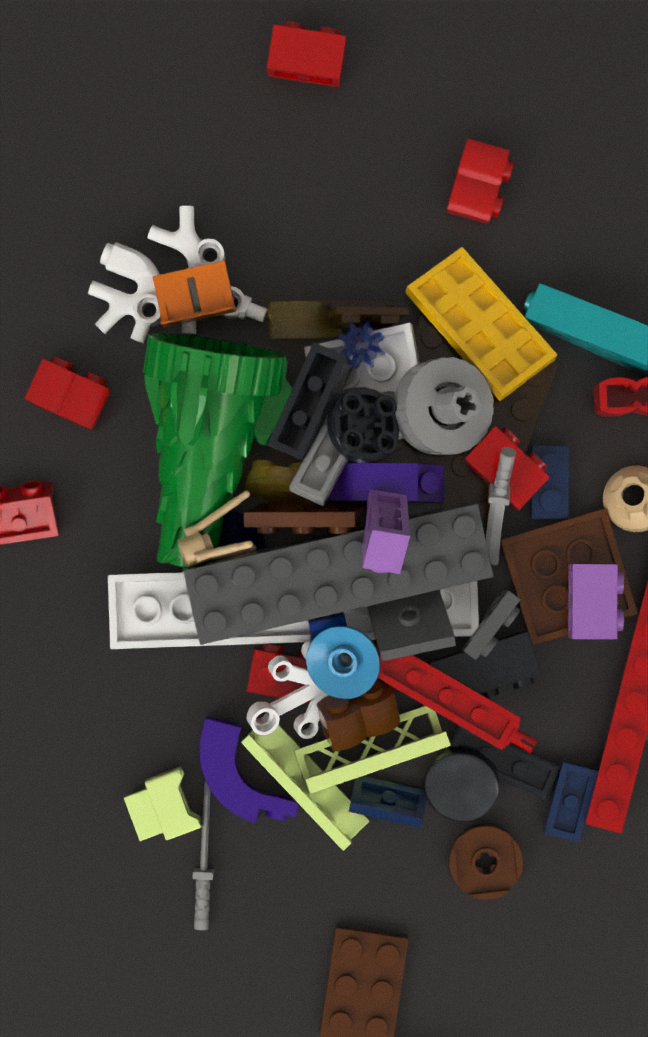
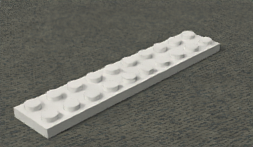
M183 572L108 575L110 649L306 642L309 639H314L323 630L333 626L353 627L366 634L371 640H376L366 606L200 645ZM477 581L440 589L455 637L472 636L479 626Z

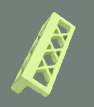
M422 706L399 714L400 722L406 721L403 729L398 727L393 729L400 733L393 748L384 750L372 744L376 737L374 736L370 737L368 741L364 740L361 742L366 746L360 758L352 762L338 756L340 751L332 753L324 749L330 746L327 739L296 749L294 753L307 792L312 794L451 746L447 733L442 731L436 712L427 706ZM427 713L434 734L418 738L408 733L407 730L413 718ZM405 736L414 740L401 745ZM370 747L379 751V753L367 756ZM320 751L331 757L325 771L310 776L304 755ZM335 760L344 763V765L332 768Z
M280 725L267 735H259L252 729L242 739L241 743L343 851L351 844V839L370 822L365 815L348 812L351 800L337 785L312 794L307 792L294 750L301 747ZM308 754L304 755L310 776L323 772Z

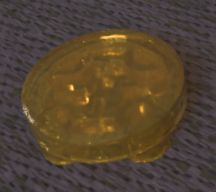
M256 460L252 463V470L245 475L244 490L249 491L250 496L272 503H305L310 501L290 491V484L302 463H292L289 467L275 466L273 462L267 460Z

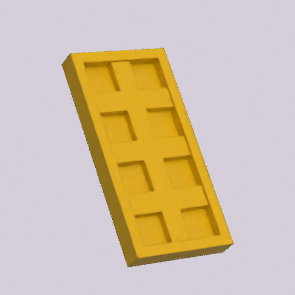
M463 247L406 288L405 293L462 359L474 365L484 375L487 383H489L491 392L499 401L547 367L558 355Z

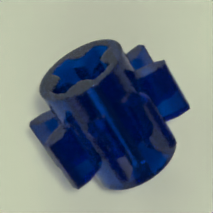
M366 322L363 329L357 328L351 323V331L346 336L339 335V339L345 344V349L339 353L348 358L353 356L351 365L356 369L360 366L361 362H366L373 368V360L377 355H385V352L379 348V342L383 341L385 337L381 332L371 335L373 325L370 322ZM366 340L369 343L367 349L360 348L358 350L355 348L357 342L364 343Z

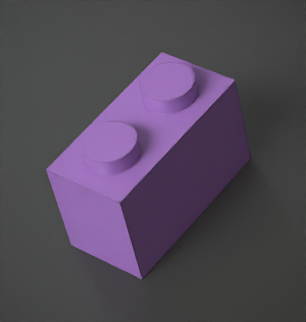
M568 564V638L617 639V631H623L624 614L623 609H617V594H623L624 575L623 572H618V564Z

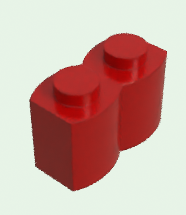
M467 138L446 213L484 224L490 222L491 216L498 218L504 199L503 196L498 195L501 181L508 183L514 161L508 160L510 150Z
M55 356L51 362L42 359L24 399L94 431L112 392L104 387L107 380L90 372H87L85 377L71 372L74 365Z
M622 377L610 378L593 387L594 413L604 417H619L629 412L648 416V377L642 378L637 382Z

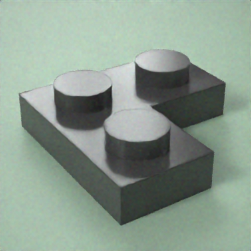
M501 590L481 617L483 621L461 650L475 660L480 654L483 657H487L498 642V639L494 637L501 625L509 627L519 614L520 609L516 605L521 599L509 590Z

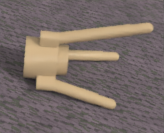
M246 490L234 497L197 524L183 529L186 537L177 540L187 568L210 560L256 550L257 547L252 541L213 548L209 535H200L199 533L250 496L249 491Z

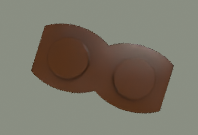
M379 678L361 696L351 699H340L328 695L316 704L324 736L333 751L352 748L360 744L367 737L379 736L390 732L401 723L394 691L389 684Z

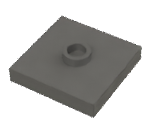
M440 590L367 606L382 661L456 646L455 635Z

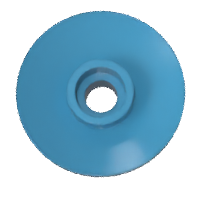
M333 626L323 630L313 639L307 651L306 665L312 681L320 690L332 697L351 699L366 693L374 685L380 671V657L372 640L360 630L349 626ZM341 654H349L352 658V663L343 662Z

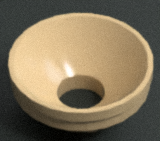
M637 465L622 468L611 476L604 488L603 506L607 510L608 517L617 527L625 531L644 532L648 530V467ZM631 485H638L644 489V499L635 506L628 505L623 500L625 489Z

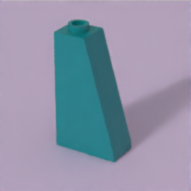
M539 283L536 292L532 291L528 295L524 305V312H526L525 318L532 326L648 377V325Z

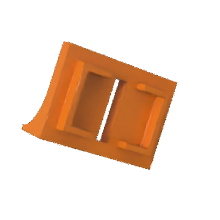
M225 260L153 276L160 310V324L164 328L236 312ZM191 278L195 279L201 307L200 312L194 311L188 279Z

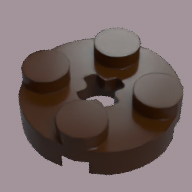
M481 824L468 828L455 838L449 853V869L454 882L464 892L476 899L493 900L507 894L510 888L519 880L523 870V856L519 845L508 831L494 825ZM483 852H488L490 857L496 858V864H491L490 871L483 872L481 866L475 865L476 859H480Z

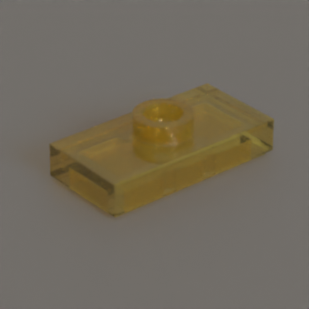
M275 301L267 303L269 340L342 337V328H332V322H323L322 301Z

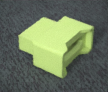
M181 766L146 779L145 789L124 797L139 841L161 833L164 834L167 841L202 827L200 815L190 811L180 783L183 779L184 771Z

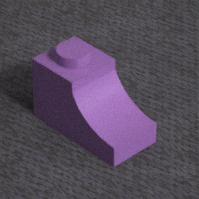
M370 489L367 499L366 525L362 543V568L371 569L376 573L389 572L400 574L410 539L407 495Z

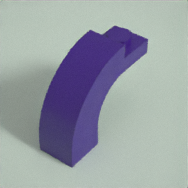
M346 463L326 502H367L370 489L407 495V502H444V465Z
M207 716L200 740V763L204 778L219 802L235 815L256 823L259 809L267 810L265 816L276 820L287 821L288 816L296 817L299 804L293 797L259 789L249 783L242 775L238 767L236 753L243 725Z

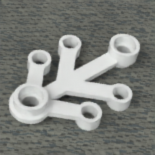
M313 639L307 640L302 645L301 653L305 659ZM341 654L343 662L352 663V658L349 654ZM284 656L274 657L269 662L268 670L275 680L280 682L290 680L305 685L271 703H254L248 710L247 721L255 733L267 735L278 727L280 715L311 700L306 713L299 715L295 719L294 729L301 738H312L316 735L319 728L318 721L320 717L316 704L328 696V694L324 693L314 684L306 668L292 665ZM280 665H286L282 672H276ZM265 712L263 717L257 718L259 714ZM305 723H311L307 729L301 730Z

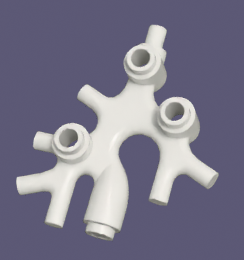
M194 206L179 207L180 227L177 231L170 232L152 225L148 233V239L181 252L187 259L188 268L226 259L224 249L217 240H202L197 235L194 226ZM117 242L114 245L107 243L100 263L106 265V270L134 280L138 288L134 294H127L93 280L88 294L109 303V309L95 325L106 334L122 317L131 315L135 318L136 324L130 338L144 343L150 327L156 326L161 322L153 276L160 275L154 263L141 252ZM215 252L217 254L215 261L207 262L204 260L206 253ZM191 278L188 279L194 311L199 312L201 307L195 279ZM231 286L233 298L238 301L236 312L222 316L227 319L239 318L242 320L247 316L263 322L268 309L251 303V297L244 295L241 290ZM148 306L156 307V313L152 317L144 316V310ZM196 321L182 324V335H196Z

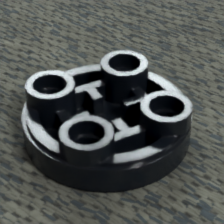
M366 387L351 389L336 398L329 409L327 417L328 434L336 450L348 460L357 463L374 462L392 453L397 447L400 429L395 415L397 404L394 398Z
M449 747L428 768L425 779L427 800L437 813L447 819L459 822L479 819L492 809L498 797L499 778L497 767L478 752Z

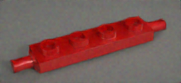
M379 653L380 671L378 678L501 750L510 743H513L529 754L532 752L533 747L524 743L521 739L533 746L536 745L537 739L519 730L520 717L415 655L382 661Z

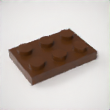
M261 503L244 512V527H256V533L261 534L277 533L279 528L292 527L293 533L297 534L314 533L315 528L329 527V533H351L352 528H358L359 524L366 520L367 503H325L324 506L317 503Z
M336 925L319 1037H394L409 941L408 936Z

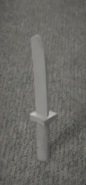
M505 447L501 450L494 484L489 486L488 503H490L486 530V544L492 565L499 564L505 505L509 506L510 502L509 483L516 456V451L510 447Z
M204 781L200 868H194L193 879H197L195 888L196 911L194 913V929L196 930L209 929L210 880H213L214 869H207L211 790L206 781Z

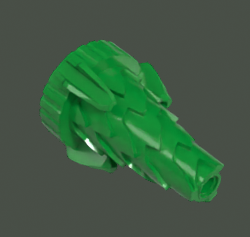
M152 333L148 335L143 373L156 425H158L156 449L157 453H160L159 482L162 485L156 523L162 524L157 553V561L159 563H170L186 567L177 540L186 537L183 529L197 524L232 499L233 492L236 491L239 485L244 458L250 453L253 438L260 445L268 444L293 389L286 380L288 365L286 355L264 347L217 338L171 333ZM224 515L199 532L200 535H209L213 548L219 547Z

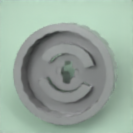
M454 357L427 360L415 365L402 377L394 397L397 404L395 415L402 436L414 448L430 455H451L470 450L485 437L494 413L493 395L484 375L474 365ZM429 406H431L432 414L436 420L442 424H447L446 426L440 425L432 419L428 409Z

